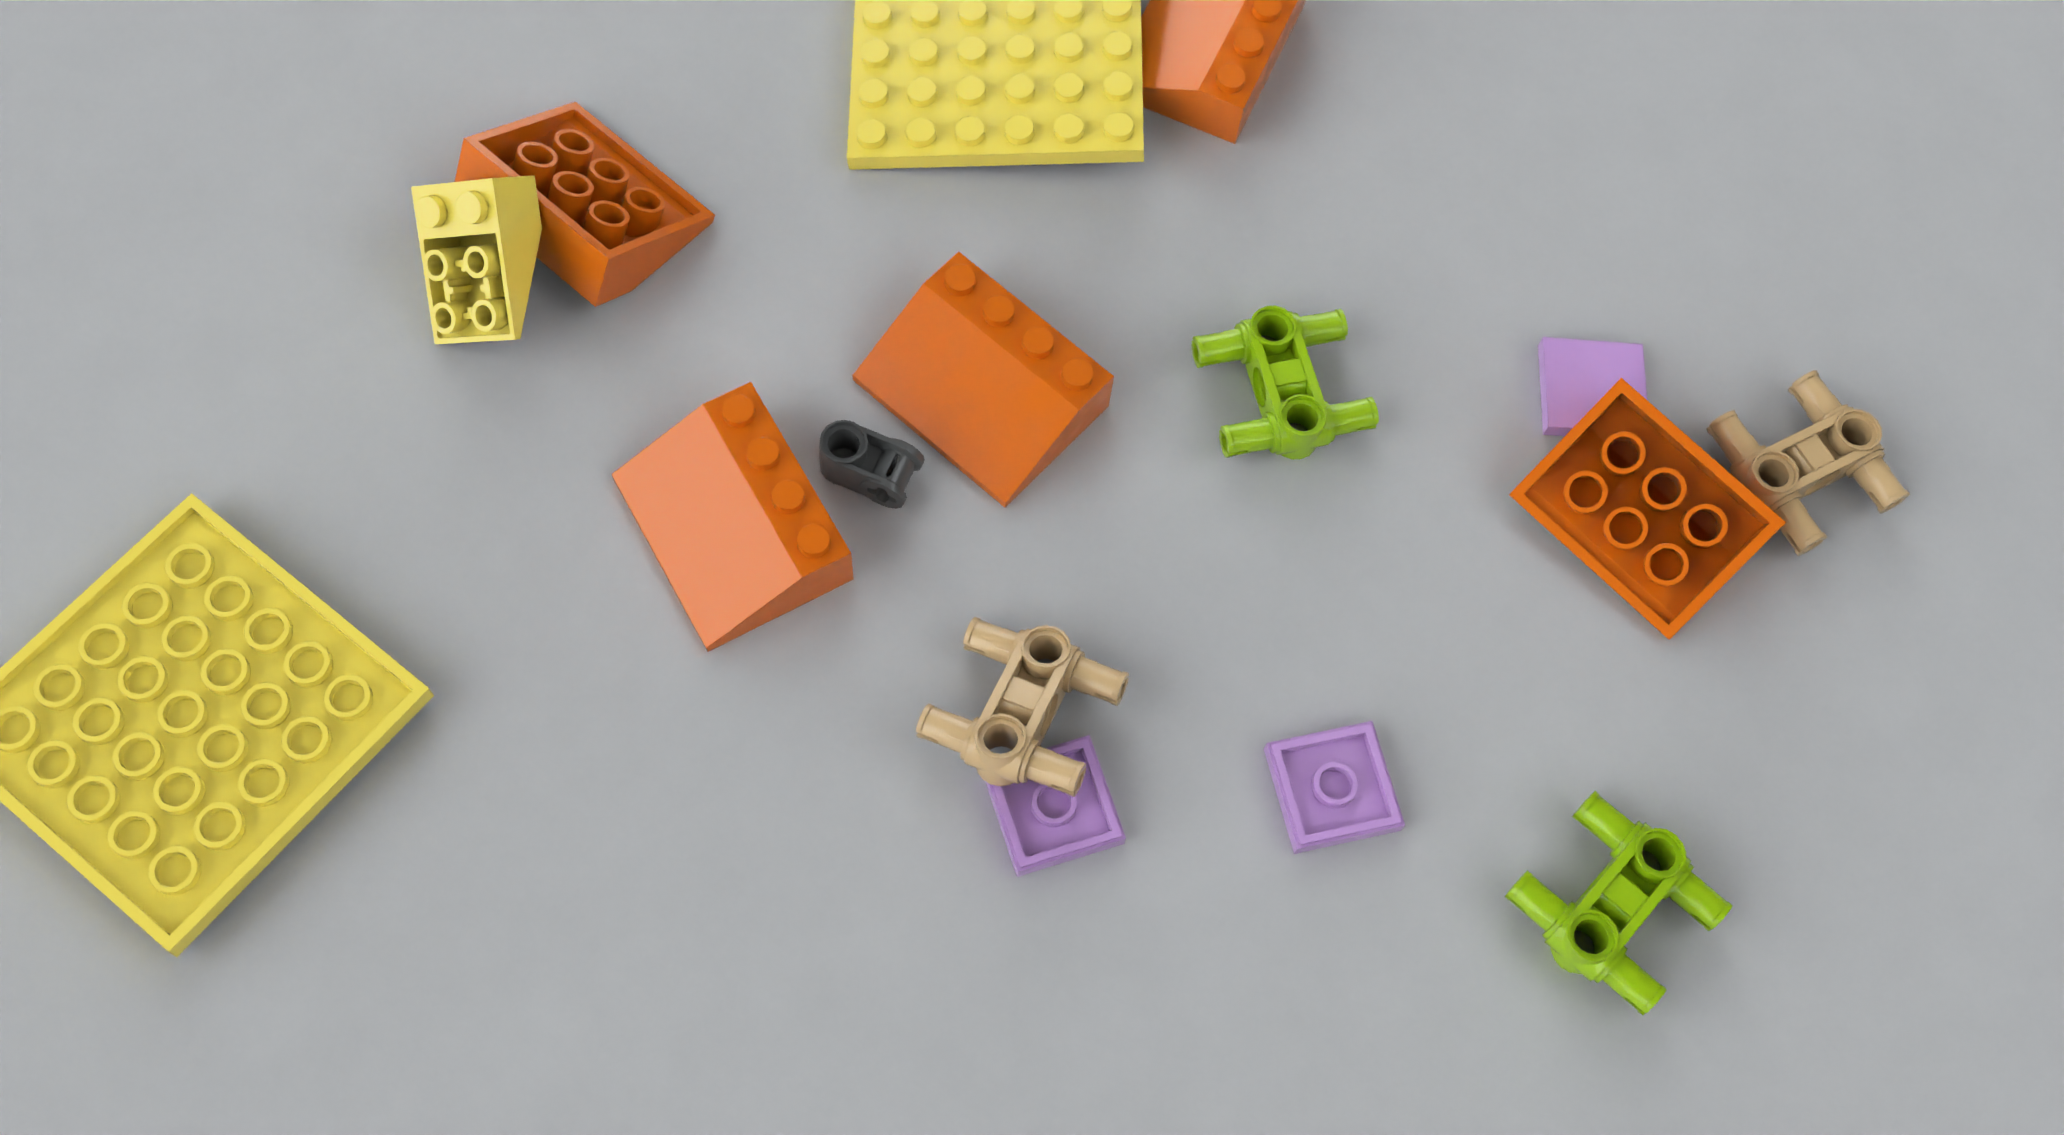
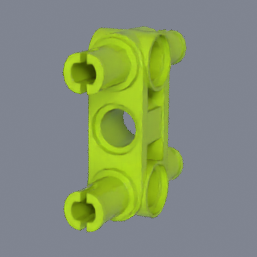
M1276 305L1259 308L1252 318L1240 320L1234 326V329L1202 336H1193L1191 349L1197 368L1237 360L1245 364L1262 416L1261 419L1220 427L1219 440L1225 458L1269 449L1271 453H1276L1289 459H1303L1310 456L1315 448L1329 445L1330 442L1335 440L1337 435L1375 429L1377 427L1379 414L1375 400L1372 397L1332 405L1324 401L1306 348L1346 339L1348 325L1342 309L1299 316L1297 313L1287 311L1285 308ZM1262 336H1271L1277 341H1269ZM1290 423L1301 424L1308 431L1296 430L1290 426Z
M1594 791L1572 817L1612 849L1609 853L1612 859L1575 903L1571 901L1567 905L1528 870L1517 880L1504 897L1544 930L1542 937L1545 938L1544 942L1551 947L1553 958L1561 968L1570 973L1582 974L1589 981L1594 980L1596 983H1599L1603 980L1641 1015H1644L1656 1005L1667 988L1657 982L1625 954L1628 949L1625 947V944L1659 902L1666 900L1668 897L1704 926L1707 931L1714 929L1729 913L1733 905L1692 872L1694 866L1686 856L1683 842L1676 834L1667 829L1652 828L1646 822L1641 823L1637 821L1634 824L1602 798L1599 793ZM1642 850L1652 853L1658 859L1660 871L1654 870L1647 865L1642 856ZM1575 930L1582 931L1590 937L1594 945V954L1586 953L1577 945L1574 938Z

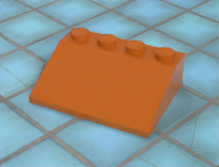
M1150 0L1141 16L1143 107L1235 144L1306 0Z
M576 101L463 139L454 182L535 175L542 224L536 258L595 307L634 290L714 221V213Z
M959 251L922 284L852 375L854 382L1005 508L1109 407L1114 376Z
M1622 378L1613 385L1509 494L1511 498L1668 640L1786 523Z
M752 382L702 404L612 473L614 482L707 652L854 580L852 554Z

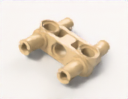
M1816 370L1808 372L1797 379L1788 389L1790 394H1793L1805 410L1813 425L1768 447L1758 444L1737 417L1735 410L1719 416L1706 429L1732 464L1729 468L1731 474L1786 522L1779 530H1781L1792 545L1797 556L1807 553L1827 538L1826 534L1820 530L1800 501L1807 495L1845 476L1848 478L1854 477L1860 487L1865 490L1877 506L1880 514L1894 508L1910 495L1883 460L1885 456L1884 448L1880 444L1882 428L1878 420L1864 410L1854 409L1847 404L1842 405L1819 377V373Z
M974 617L969 623L964 636V650L1006 664V667L980 717H976L972 721L937 708L934 705L927 704L919 717L916 736L959 752L965 764L977 768L980 777L991 785L1006 786L1013 783H1026L1028 780L1075 797L1085 776L1086 763L1041 747V743L1066 692L1070 693L1072 690H1076L1118 706L1125 693L1129 673L1086 658L1085 653L1081 651L1080 647L1070 644L1069 637L1057 627L1043 625L1033 629H1021L1017 633ZM1049 659L1053 660L1054 662L1040 663L1038 662V660ZM1000 746L1011 749V751L1002 754L994 753L990 750Z

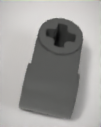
M848 420L834 421L827 425L822 431L819 440L820 469L828 481L862 494L888 508H902L907 498L904 490L913 472L920 470L925 461L922 453L913 445L896 438H889ZM840 448H846L855 452V455L849 458H839L833 455L832 452Z

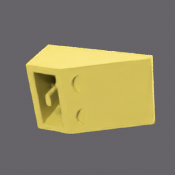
M535 175L411 187L434 343L451 344L520 339L542 231Z

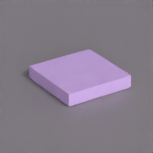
M1543 337L1538 345L1543 435L1565 436L1620 378L1624 379L1647 400L1643 344Z
M1373 721L1266 743L1264 747L1265 756L1294 854L1398 832L1404 828L1405 822Z
M1090 735L1046 748L1071 759L1086 763L1085 776L1075 797L1028 780L1026 783H1013L1006 786H996L986 782L1017 877L1125 844L1126 836Z

